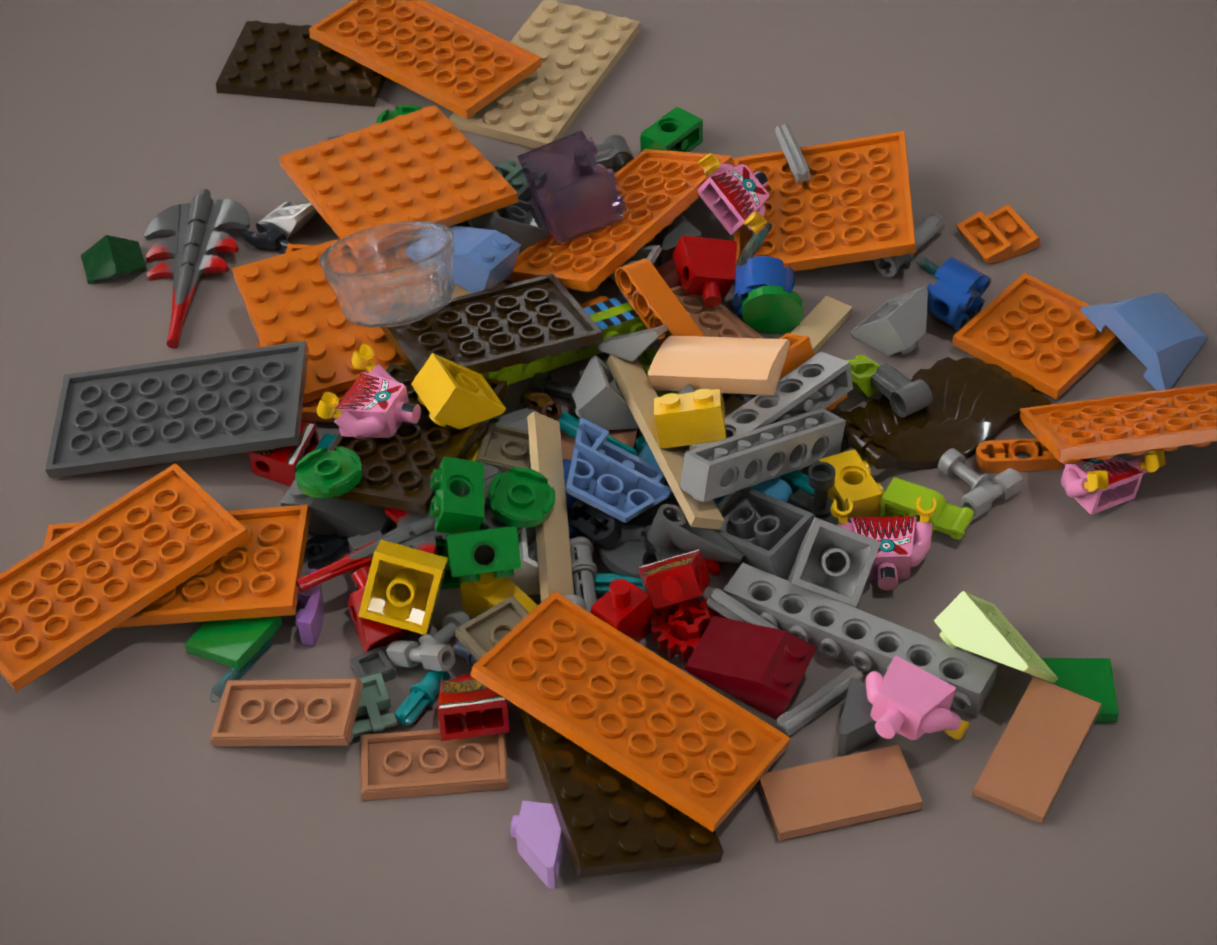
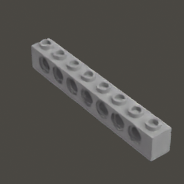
M742 563L723 589V592L778 629L785 630L817 647V652L855 666L860 671L868 673L876 671L885 676L895 656L910 662L957 687L951 705L957 711L966 712L977 717L994 689L997 664L957 648L953 649L947 644L835 599L792 584L785 579L748 564Z

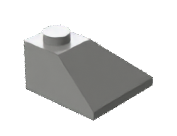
M923 286L887 300L851 330L850 333L854 338L887 356L901 352L902 355L911 352L918 346L916 341L926 333L928 290Z
M595 355L590 359L573 393L576 415L605 430L640 429L608 366Z
M815 517L799 547L788 580L797 586L857 607L881 542Z

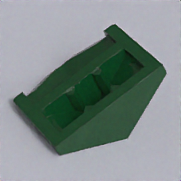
M105 235L81 254L88 284H95L94 280L113 278L137 270H141V272L147 271L138 241Z

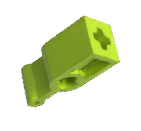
M893 477L881 497L880 517L916 516V522H919L920 515L916 511L917 499L921 496L920 507L923 510H930L933 507L934 497L937 506L935 514L930 517V523H933L932 532L937 530L950 535L953 539H962L974 518L973 510L947 503L944 496L935 490Z

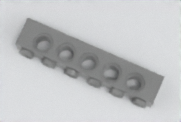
M820 351L778 381L774 395H757L725 417L726 439L819 408L826 409L853 389L850 362ZM714 442L689 445V449L693 450Z
M819 408L687 451L684 456L680 489L692 495L697 501L710 502L712 499L723 495L735 493L738 490L758 485L772 478H779L781 475L795 470H801L804 467L819 462L821 458L840 453L846 420L823 408Z

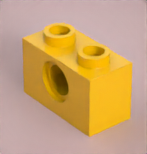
M856 449L819 459V462L829 463L835 468V484L828 490V497L832 501L836 499V506L839 511H847L845 500L849 497L853 502V509L848 515L849 520H851V517H880L881 497L884 494L883 487L879 482L876 483L874 481L869 464L866 460L862 461Z

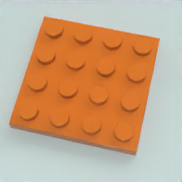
M1024 272L953 335L952 345L988 364L1000 366L1010 372V376L1026 381L1034 386L1035 389L1057 400L1120 339L1109 328L1100 332L1080 311L1082 306H1089V304Z

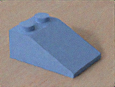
M450 226L425 235L409 247L406 254L470 293L495 288L512 274L521 244L497 230Z

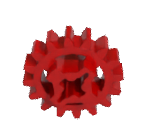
M697 598L666 606V609H656V617L651 618L652 642H657V650L659 652L667 649V658L672 659L677 654L680 655L681 662L685 663L687 657H690L712 617H725L707 606L708 598L702 602H698Z

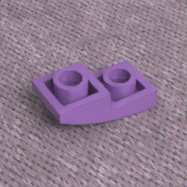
M311 568L309 574L314 571H317V569ZM321 584L304 592H301L299 589L297 600L300 601L301 609L296 617V628L299 629L301 643L309 646H315L324 619V600Z

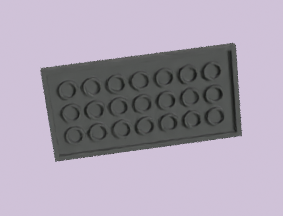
M306 341L66 374L63 379L45 471L49 478L296 446L299 444L309 354Z

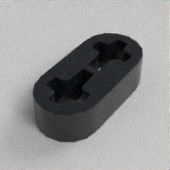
M582 500L575 501L567 510L568 522L585 538L590 539L598 547H612L621 538L622 529L612 516ZM583 514L586 516L589 515L590 518L588 521H586L581 516ZM600 527H603L604 529H606V530H608V531H607L606 533H604V532H599L598 529H599Z

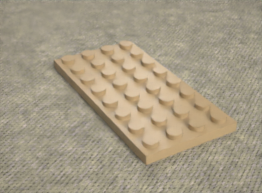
M543 0L510 41L541 57L542 67L470 118L466 119L453 113L449 120L459 130L551 153L641 31V22L627 17L606 14L602 11L560 3L555 0Z

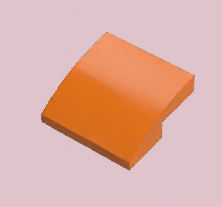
M1009 204L988 216L979 211L956 225L957 230L986 263L1006 261L1041 246L1040 238Z

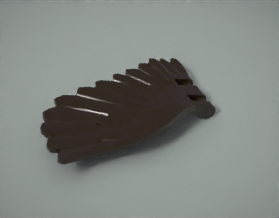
M947 357L938 360L930 369H920L911 379L912 382L922 379L927 383L933 397L930 406L901 418L894 412L890 400L882 395L879 400L872 399L869 401L865 408L858 406L852 409L851 412L841 411L837 416L846 420L842 440L847 439L848 445L856 449L857 453L862 457H869V462L875 468L903 467L911 470L938 468V462L942 455L952 448L964 455L966 459L976 453L977 446L984 441H989L993 434L1010 418L1020 415L1021 408L1051 405V402L1041 394L1035 393L1034 386L1022 379L1010 377V372L996 364H984L979 358L965 357L956 361Z

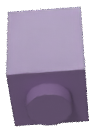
M522 801L520 814L513 815L511 837L516 838L518 853L548 888L556 889L565 840L553 804Z

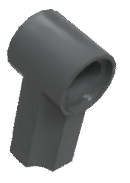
M620 135L609 136L602 144L573 151L578 175L607 168L618 172L634 159L625 138Z
M887 363L877 367L876 372L871 376V386L890 400L894 412L901 418L932 404V392L927 383L922 379L912 382Z

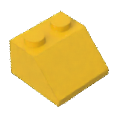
M434 353L431 354L411 383L418 394V401L430 412V419L442 427L450 425L454 428L462 429L502 415L506 410L483 375Z
M699 389L692 393L678 395L669 393L662 397L654 398V418L660 449L726 439L725 408L720 389Z
M381 540L374 551L358 616L426 635L439 596L448 558Z

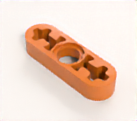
M1037 438L984 441L976 448L975 465L978 469L987 473H1002L1008 468H1012L1017 472L1060 470L1065 468V465L1059 462ZM1026 452L1031 457L1022 459L1018 458L1015 453Z

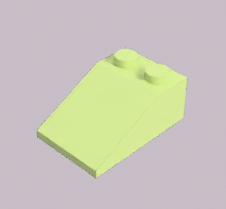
M962 591L934 620L942 630L939 634L940 637L953 649L959 647L969 654L980 655L1051 683H1055L1059 679L993 603Z

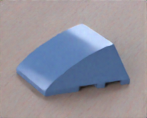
M1153 293L1121 301L1082 306L1080 309L1100 332L1109 328L1147 367L1143 377L1157 391L1172 388L1208 339V336L1165 293Z
M580 417L565 489L566 493L624 523L629 522L642 512L673 495L660 468L607 441L609 431Z

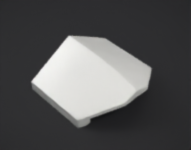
M285 202L259 222H270L277 225L284 232L287 240L305 226L316 214L317 210L311 203L292 206L290 202Z

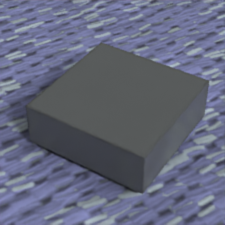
M381 646L349 659L350 667L357 678L377 673L382 674L384 683L397 678L396 669Z

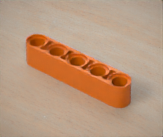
M641 259L619 267L616 270L615 280L618 288L646 327L651 329L667 324L668 331L657 340L660 346L669 336L705 337L649 260Z

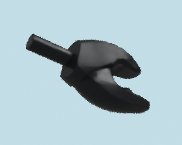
M270 222L257 223L256 228L259 233L245 229L240 231L241 237L247 243L260 250L279 251L282 247L287 249L288 244H293L286 241L284 232L277 225Z
M337 533L329 534V536L321 535L307 540L304 559L318 554L308 561V568L319 570L341 559L346 552L345 545L348 544V538L350 537L340 538Z

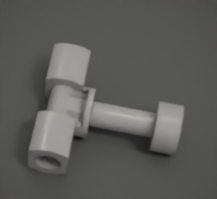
M954 448L946 451L938 462V469L946 476L951 478L957 475L971 486L970 492L962 496L960 508L967 507L973 510V520L991 510L993 500L999 498L1005 501L1022 489L1023 478L1016 470L1008 468L994 478L989 474L979 476L965 465L966 457Z
M455 609L443 619V628L434 636L429 634L423 635L418 643L405 640L391 642L386 650L389 660L393 666L412 668L420 662L426 670L448 671L456 660L451 645L445 644L451 639L458 640L455 636V629L470 621V617L462 610Z

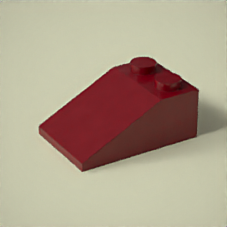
M713 616L684 670L777 720L792 699L817 647L785 630Z

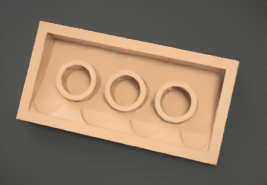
M669 336L658 349L647 376L653 388L660 391H680L690 384L695 390L720 389L721 393L774 395L790 342L789 339Z

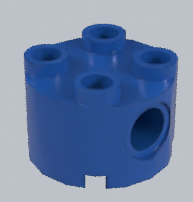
M759 256L747 259L746 265L742 267L741 263L736 267L732 305L742 321H744L742 302L753 289L777 285L784 287V291L790 293L791 290L793 291L795 276L790 266L788 270L783 266V261L778 258Z
M951 257L935 273L934 277L938 278L935 284L929 283L926 288L928 290L927 312L959 331L965 326L968 315L970 313L977 315L983 307L985 300L981 296L989 287L991 278L963 261Z

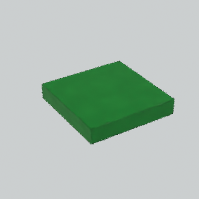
M280 616L206 621L184 645L190 654L241 670L281 627L282 622Z
M1041 658L1059 678L1055 683L1051 684L1101 703V710L1095 722L1118 721L1119 712L1110 658Z

